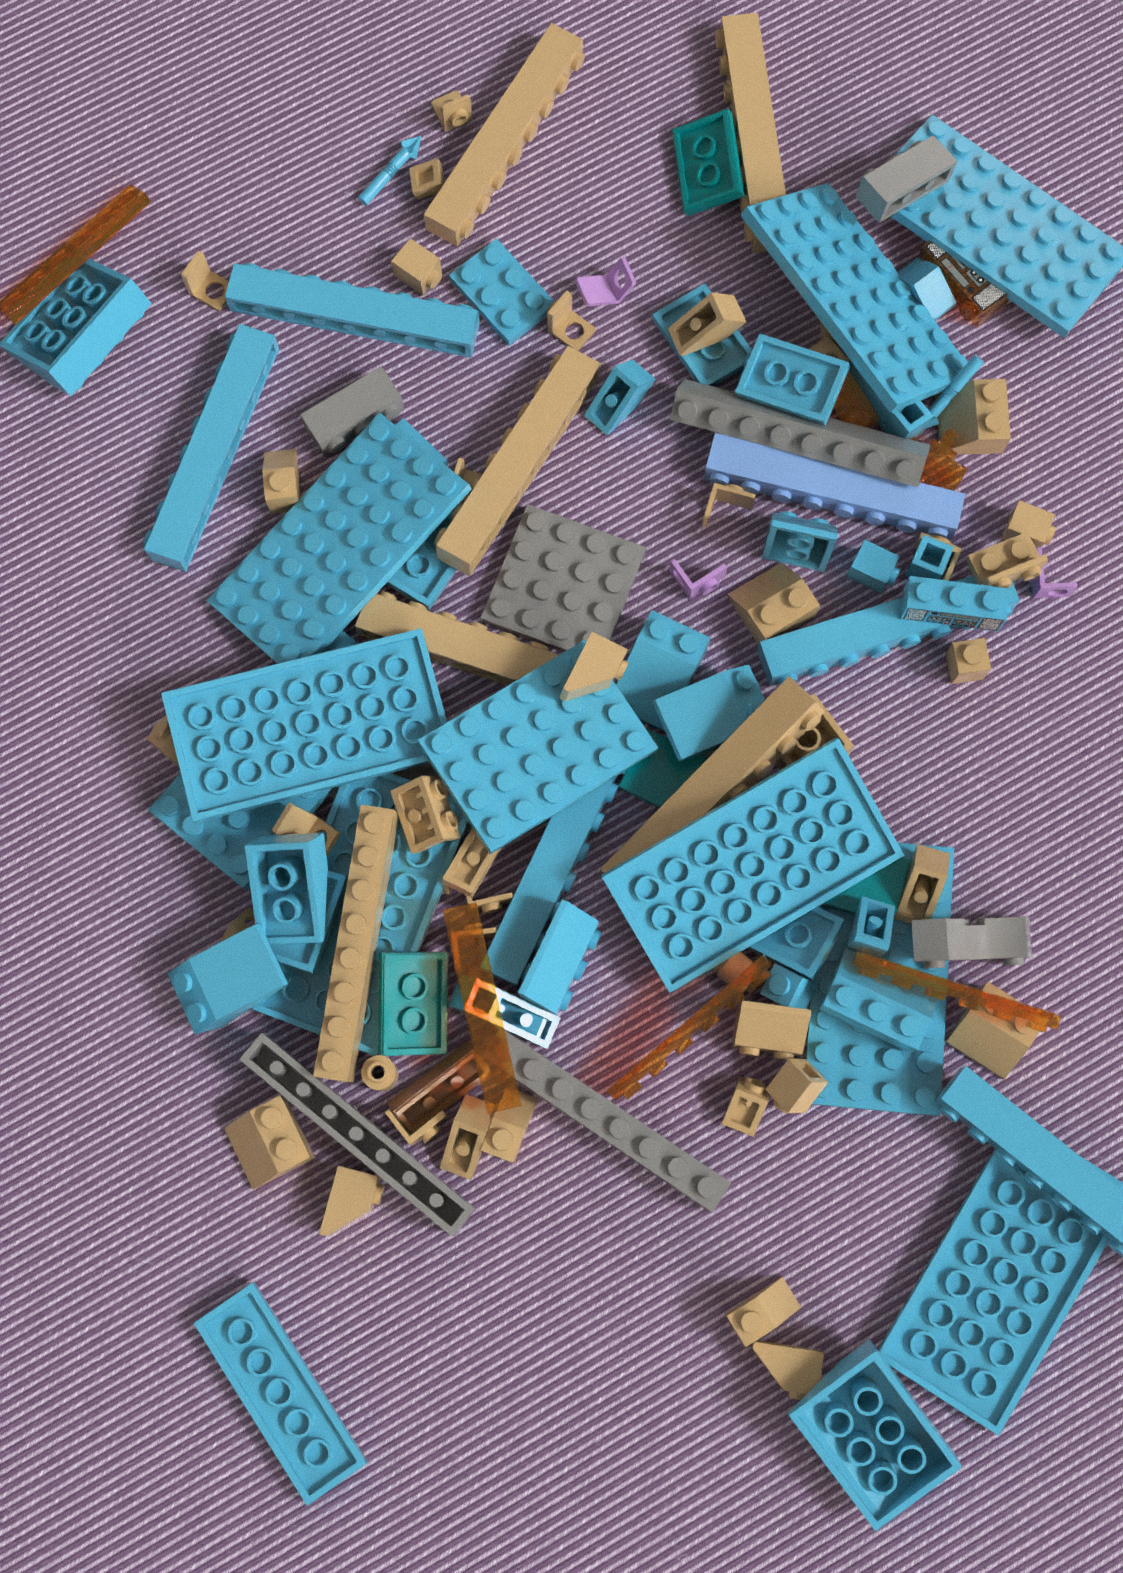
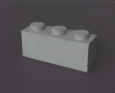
M933 135L922 142L920 140L916 141L907 151L900 155H892L880 167L868 169L859 180L860 185L855 197L880 223L949 182L958 161Z
M381 366L301 413L300 416L305 429L323 456H326L329 453L334 454L341 451L349 441L356 438L379 412L391 421L400 414L404 406L400 393Z

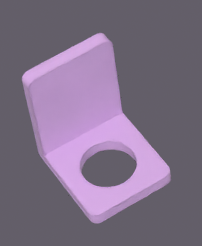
M620 258L607 275L578 277L575 283L586 306L620 304L635 286L636 280L626 258ZM620 270L625 275L623 288L618 283V273Z
M1036 547L1039 556H1042V548ZM1044 567L1041 575L1027 581L1032 583L1033 598L1070 597L1077 589L1076 582L1045 583Z
M675 559L670 561L669 572L689 600L701 592L703 595H706L719 586L718 581L726 576L727 566L722 564L692 583Z

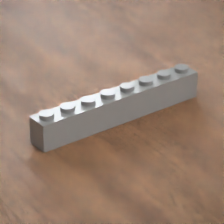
M684 379L676 390L670 420L915 487L919 486L931 446L832 418L828 419L825 426L738 397L735 392Z
M500 1027L482 1054V1058L708 1212L713 1213L729 1188L731 1182L503 1028Z
M261 1032L239 1059L450 1236H455L477 1209L318 1077H313L314 1073L268 1035Z

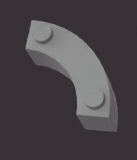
M1030 917L977 919L978 925H971V919L911 920L914 962H924V968H944L945 961L1003 959V965H1024L1023 958H1032Z

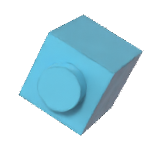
M923 535L905 576L941 579L954 547Z
M864 540L848 572L847 578L881 594L886 584L891 587L893 586L901 570L895 567L900 556Z
M774 963L760 994L782 1006L806 1009L818 984Z

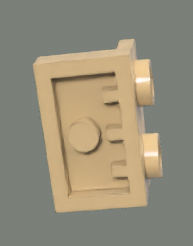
M1027 531L970 554L966 561L977 584L1009 588L1013 585V581L1021 578L1024 581H1029L1041 575L1043 567L1048 562L1046 554L1039 556Z
M420 776L390 791L411 854L420 853L444 841H453L460 838L458 820L451 810L447 798V788L439 776Z

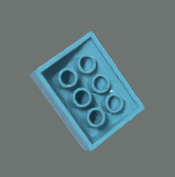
M78 254L0 342V347L53 387L72 396L75 391L82 387L84 381L95 368L103 363L104 358L115 345L123 340L124 335L135 322L143 317L144 312L152 303L130 277Z
M870 1339L841 1359L788 1412L789 1417L875 1531L879 1530L962 1468L953 1449Z

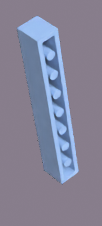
M718 433L714 434L704 475V480H708L712 485L714 483L725 486L727 484H735L742 487L746 492L755 495L759 493L769 495L778 502L794 501L802 503L804 507L811 510H820L822 508L834 511L840 517L850 518L855 516L863 518L866 522L873 525L888 524L896 526L899 531L905 533L917 531L932 537L942 536L949 540H952L958 529L966 494L920 482L919 486L915 487Z

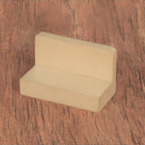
M472 828L442 878L443 892L449 895L452 889H455L472 898L500 849L490 855Z

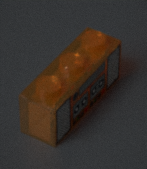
M928 241L922 246L919 254L920 261L926 260L939 266L957 302L956 304L959 306V312L966 321H972L976 327H979L1006 307L1009 300L1007 299L1008 294L933 242Z

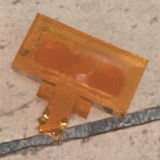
M948 428L940 442L935 439L931 440L921 481L928 485L953 491L957 489L969 469L954 460L957 452L951 448L959 437V433ZM913 436L912 439H911V440H914V441H918V442L924 443L923 441L919 440L918 438H916V437H914V436Z

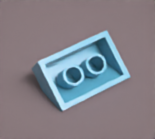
M561 900L518 991L520 999L556 1016L560 1009L566 1011L574 994L568 990L574 979L580 981L588 964L583 958L588 948L591 950L596 948L602 932L597 930L599 926L597 919L568 901Z
M845 948L818 1010L909 1053H913L919 1050L932 1020L939 991L851 949Z

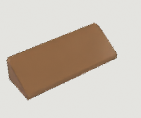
M466 1041L388 1102V1105L410 1135H412L439 1112L446 1110L493 1072L471 1043Z

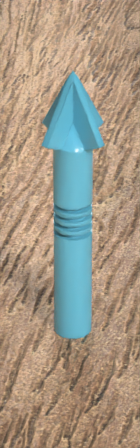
M421 136L400 141L402 146L400 151L358 196L362 204L367 206L409 158L416 160Z
M976 354L952 380L950 386H947L945 391L928 408L933 418L926 428L940 424L937 418L938 415L951 402L952 397L957 395V392L965 386L985 363Z

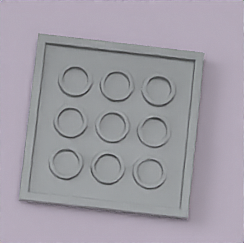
M527 504L481 615V622L561 652H565L583 640L587 641L591 632L611 641L646 554L647 547Z

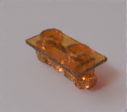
M848 371L833 408L843 422L869 428L880 421V418Z

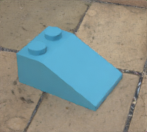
M788 511L773 512L762 559L825 572L837 541V527L821 518L807 520L798 518L796 514Z
M651 610L627 660L629 664L616 686L640 721L665 732L652 702L657 698L691 684L708 650L711 638Z
M748 664L715 674L657 698L652 703L678 761H683L716 751L765 701V698Z
M324 833L260 836L244 845L255 924L260 923L269 944L323 942L328 873Z
M260 923L254 924L189 958L167 973L194 1034L225 1026L288 985Z

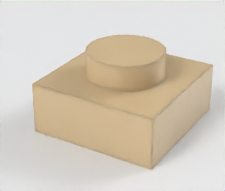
M438 158L409 168L412 193L417 200L438 193L445 183L442 164Z

